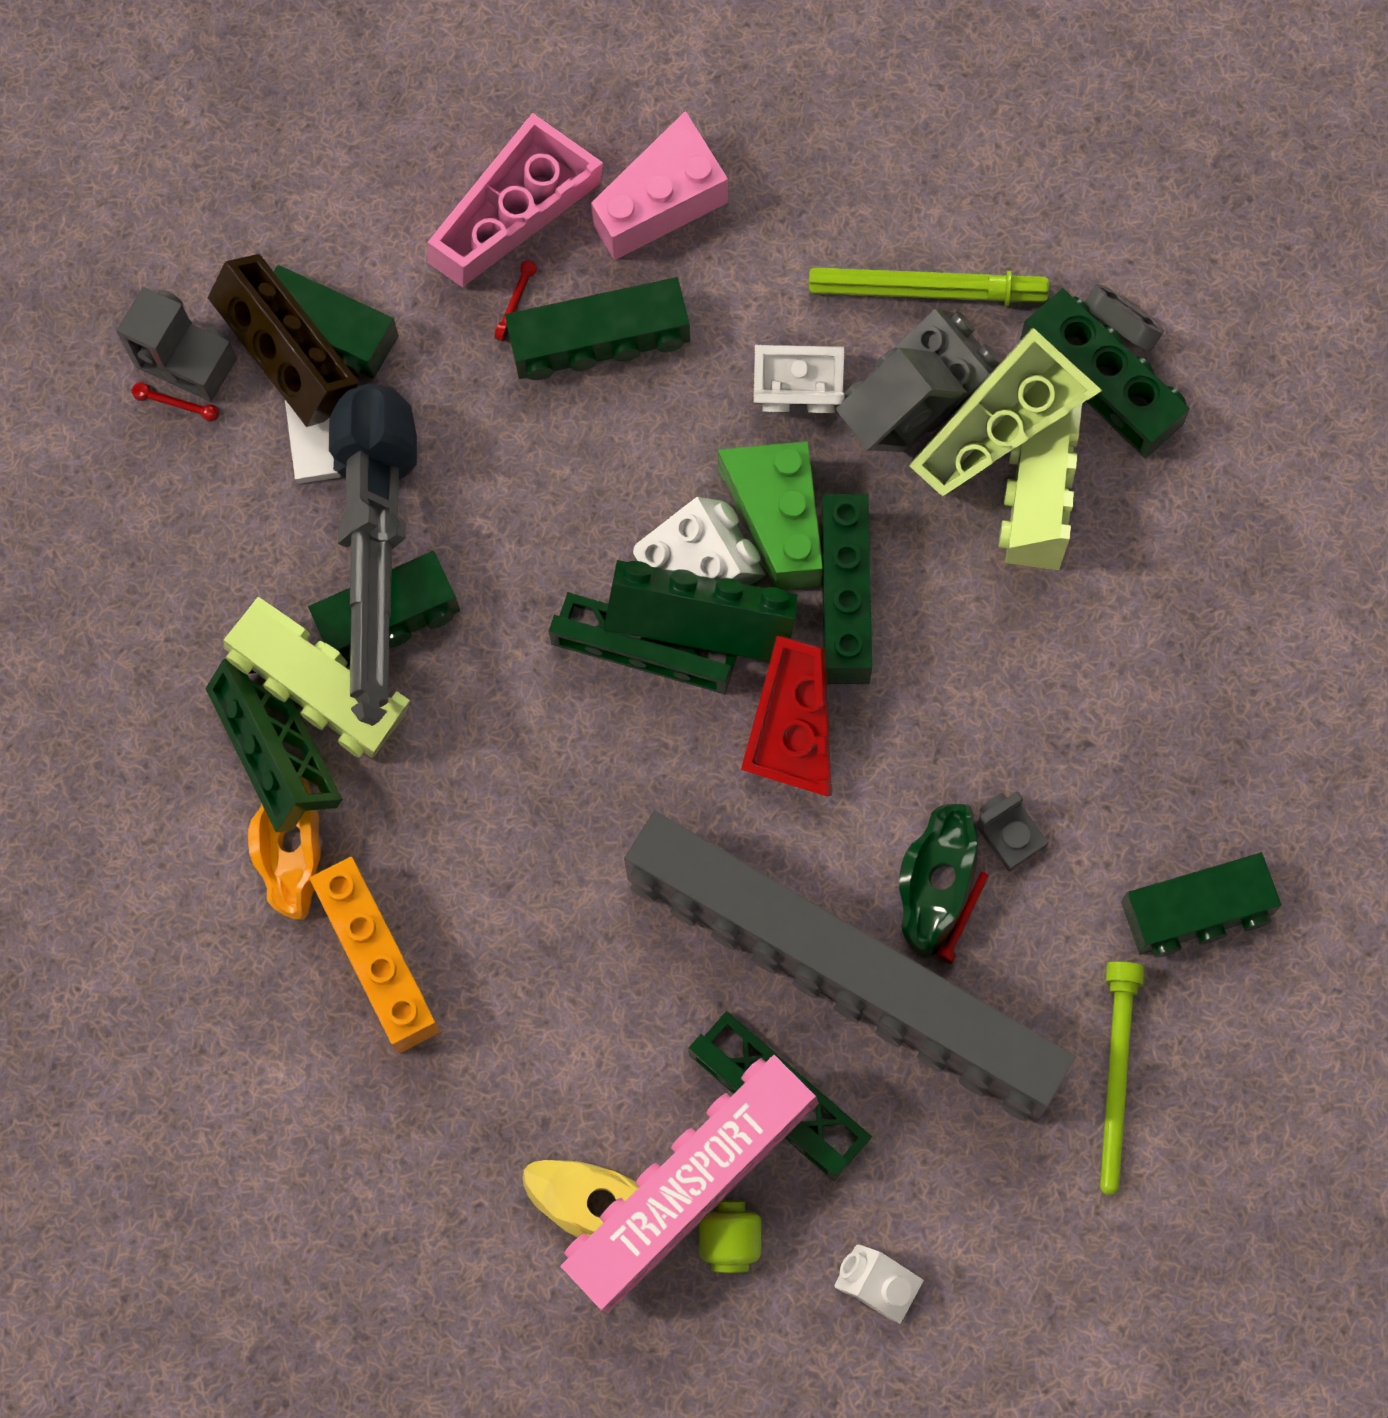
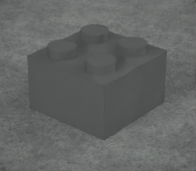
M899 347L893 348L882 355L876 363L878 368L867 379H861L852 384L844 394L846 399L835 409L867 450L904 452L964 397L967 391L936 352Z

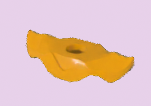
M301 777L300 780L307 794H312L307 780ZM261 803L260 809L251 819L248 829L249 855L254 867L265 882L268 903L286 917L303 920L309 913L314 891L309 877L316 874L321 858L318 811L309 810L304 812L295 826L300 829L301 844L295 851L287 852L283 847V838L286 832L275 831Z

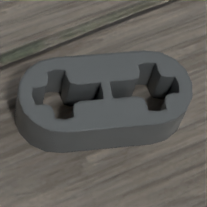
M1096 284L1085 300L1091 314L1130 342L1145 350H1152L1165 331L1152 317L1106 286Z

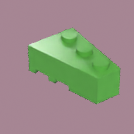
M808 441L718 449V471L734 499L735 506L745 522L753 539V544L760 554V558L774 587L783 590L820 587L823 568Z

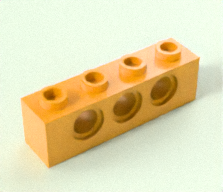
M352 856L309 877L397 1053L400 1054L440 1033L441 1031Z

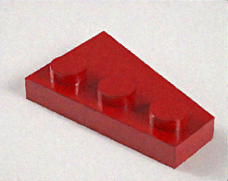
M777 636L741 770L829 797L832 796L825 648L789 637Z

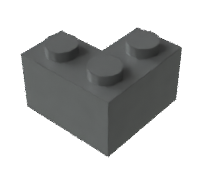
M142 287L116 330L136 368L209 402L213 401L237 360L228 336L212 327H207L204 330L193 325L184 310L183 302L177 296L165 290H160L157 293Z

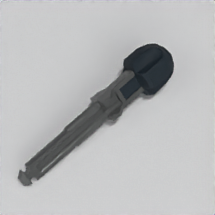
M369 383L348 390L333 409L329 420V452L334 458L333 470L346 478V509L338 527V544L346 548L351 545L350 697L358 702V704L351 707V710L359 721L373 726L387 713V710L379 707L388 703L389 619L391 618L392 549L406 538V523L398 516L399 480L409 475L417 465V434L411 405L394 388Z

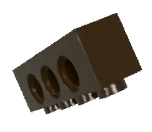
M260 254L225 261L207 298L303 424L309 427L325 422L331 417L332 411L340 398L348 390L357 388L360 382Z

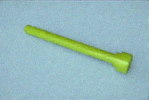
M1108 962L1106 965L1105 983L1110 985L1109 993L1114 994L1100 1189L1106 1195L1116 1194L1120 1187L1133 996H1137L1139 987L1144 986L1145 966L1131 962Z

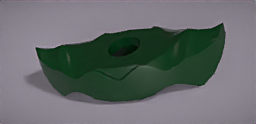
M946 804L936 808L931 813L926 830L921 837L909 846L901 864L899 891L903 903L902 932L910 947L926 958L933 956L952 931L966 906L977 866L978 841L975 818L969 804ZM942 866L954 868L956 876L950 887L944 890L933 888L931 878L936 869Z

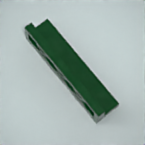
M567 592L560 615H554L549 628L551 645L726 695L737 655L728 654L725 663L696 655V653L703 650L700 648L685 646L686 650L680 651L653 643V639L643 637L638 639L621 633L604 630L605 621L601 614H607L608 603ZM574 606L592 611L599 625L593 626L570 619Z
M223 659L205 689L275 831H292L305 811L337 808L343 799L292 699L288 698L286 702L279 700L265 688L251 681L247 674L237 669L227 659ZM251 670L248 674H253L256 672ZM264 705L280 713L285 721V725L268 716ZM282 741L299 749L304 758L303 761L286 752ZM303 777L317 785L321 794H307L300 778Z
M727 1011L705 1036L700 1034L688 1047L689 1056L733 1094L745 1083L741 1077L750 1067V1064L755 1063L760 1058L767 1062L775 1055L816 1096L819 1102L815 1107L816 1121H801L784 1139L834 1182L872 1138L867 1131ZM727 1026L743 1039L744 1057L729 1058L712 1044ZM748 1044L761 1056L749 1057ZM744 1064L745 1071L741 1069L738 1065ZM821 1107L834 1119L822 1120ZM843 1125L858 1139L842 1156L824 1140L823 1127ZM817 1127L818 1134H816L811 1128Z

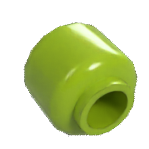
M722 1200L716 1206V1210H712L699 1223V1257L703 1261L710 1263V1270L714 1272H749L750 1264L759 1261L762 1256V1217L754 1211L746 1210V1201Z

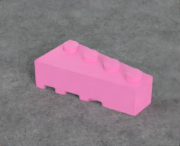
M532 113L430 238L427 247V263L463 288L598 186L601 181L603 162Z

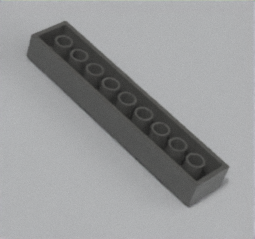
M655 810L624 857L627 879L632 882L630 889L640 897L650 902H654L658 897L673 906L670 912L688 925L695 926L697 921L713 930L711 937L718 943L732 950H735L738 945L754 954L751 960L762 969L772 974H776L778 969L794 977L795 980L792 984L801 992L813 998H817L821 993L836 1002L834 1009L845 1018L856 1023L861 1018L878 1027L875 1033L884 1041L896 1047H900L902 1042L919 1051L917 1058L922 1063L939 1072H942L943 1068L946 1067L961 1076L959 1083L963 1087L979 1096H984L986 1092L996 1096L1003 1101L1001 1108L1019 1120L1027 1121L1029 1116L1036 1121L1040 1118L1076 1058L1069 1051Z

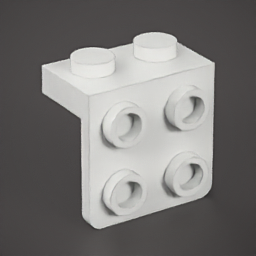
M755 345L753 402L763 403L762 411L789 412L790 404H807L808 412L835 413V405H841L845 400L843 393L844 347Z
M696 497L639 541L633 550L637 561L645 562L652 567L672 571L684 569L698 576L714 579L731 578L742 584L752 585L766 575L759 564L760 554L749 540L744 538L737 526L739 522L737 514L728 503L721 500Z

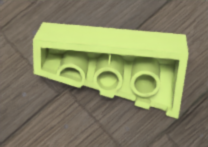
M1032 328L916 455L909 466L940 495L944 496L1102 390L1040 333Z
M1082 404L1010 451L1009 464L1017 465L1015 479H1007L1004 505L1012 506L1010 521L1002 520L999 537V547L1007 548L1005 563L1054 570L1060 569L1070 540L1071 525L1068 524L1073 507L1074 491H1069V489L1072 488L1076 471L1077 453H1074L1073 449L1078 443Z
M257 597L225 637L224 649L229 652L226 659L243 673L248 674L253 670L266 680L263 684L264 688L279 700L286 702L288 698H291L304 709L300 714L318 729L323 730L327 725L341 737L338 739V743L348 752L358 758L364 753L372 759L406 716L410 700L396 691L392 698L388 697L386 705L379 707L387 710V713L378 723L371 726L359 721L351 710V707L358 704V702L350 697V670L346 668L348 663L341 653L321 641H318L315 646L307 641L310 633L304 627L260 597Z

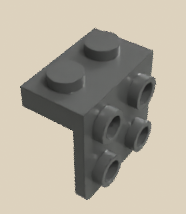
M935 308L895 347L936 352L967 391V394L926 432L936 430L975 392L1002 362L1001 358L987 344L980 345L972 335L975 331L974 326L958 311L953 313Z

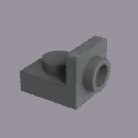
M1018 791L1007 798L1003 793H1000L986 802L980 808L983 814L979 817L976 826L1008 871H1011L1047 847L1049 843L1022 807L1023 797Z

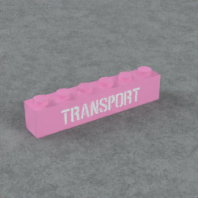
M775 1055L767 1062L760 1058L753 1063L741 1077L745 1083L732 1096L728 1093L720 1096L706 1112L710 1118L697 1131L691 1127L679 1136L671 1146L675 1153L662 1166L656 1162L648 1167L636 1181V1185L639 1188L626 1201L622 1198L614 1201L600 1216L604 1223L590 1237L583 1233L566 1249L564 1254L568 1259L560 1267L600 1310L608 1314L819 1104L816 1096Z

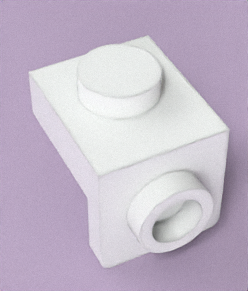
M858 1244L854 1247L852 1253L843 1260L835 1288L856 1297L888 1319L901 1324L924 1280L882 1252Z

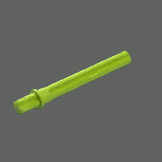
M812 268L809 272V291L812 294L1004 301V306H1009L1010 302H1047L1049 280L1046 277L1014 276L1011 275V271H1006V275Z

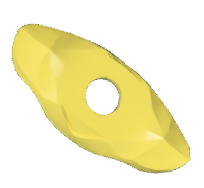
M540 1160L528 1164L523 1171V1184L533 1204L564 1231L577 1238L583 1233L590 1237L604 1223L599 1217L591 1214L587 1207L588 1198L592 1193L598 1190H605L610 1192L615 1200L622 1198L626 1201L639 1188L636 1185V1181L616 1171L578 1161Z

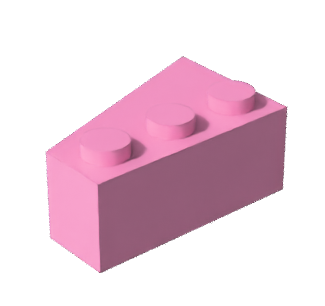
M685 111L591 202L594 227L611 256L616 260L727 204L728 178Z

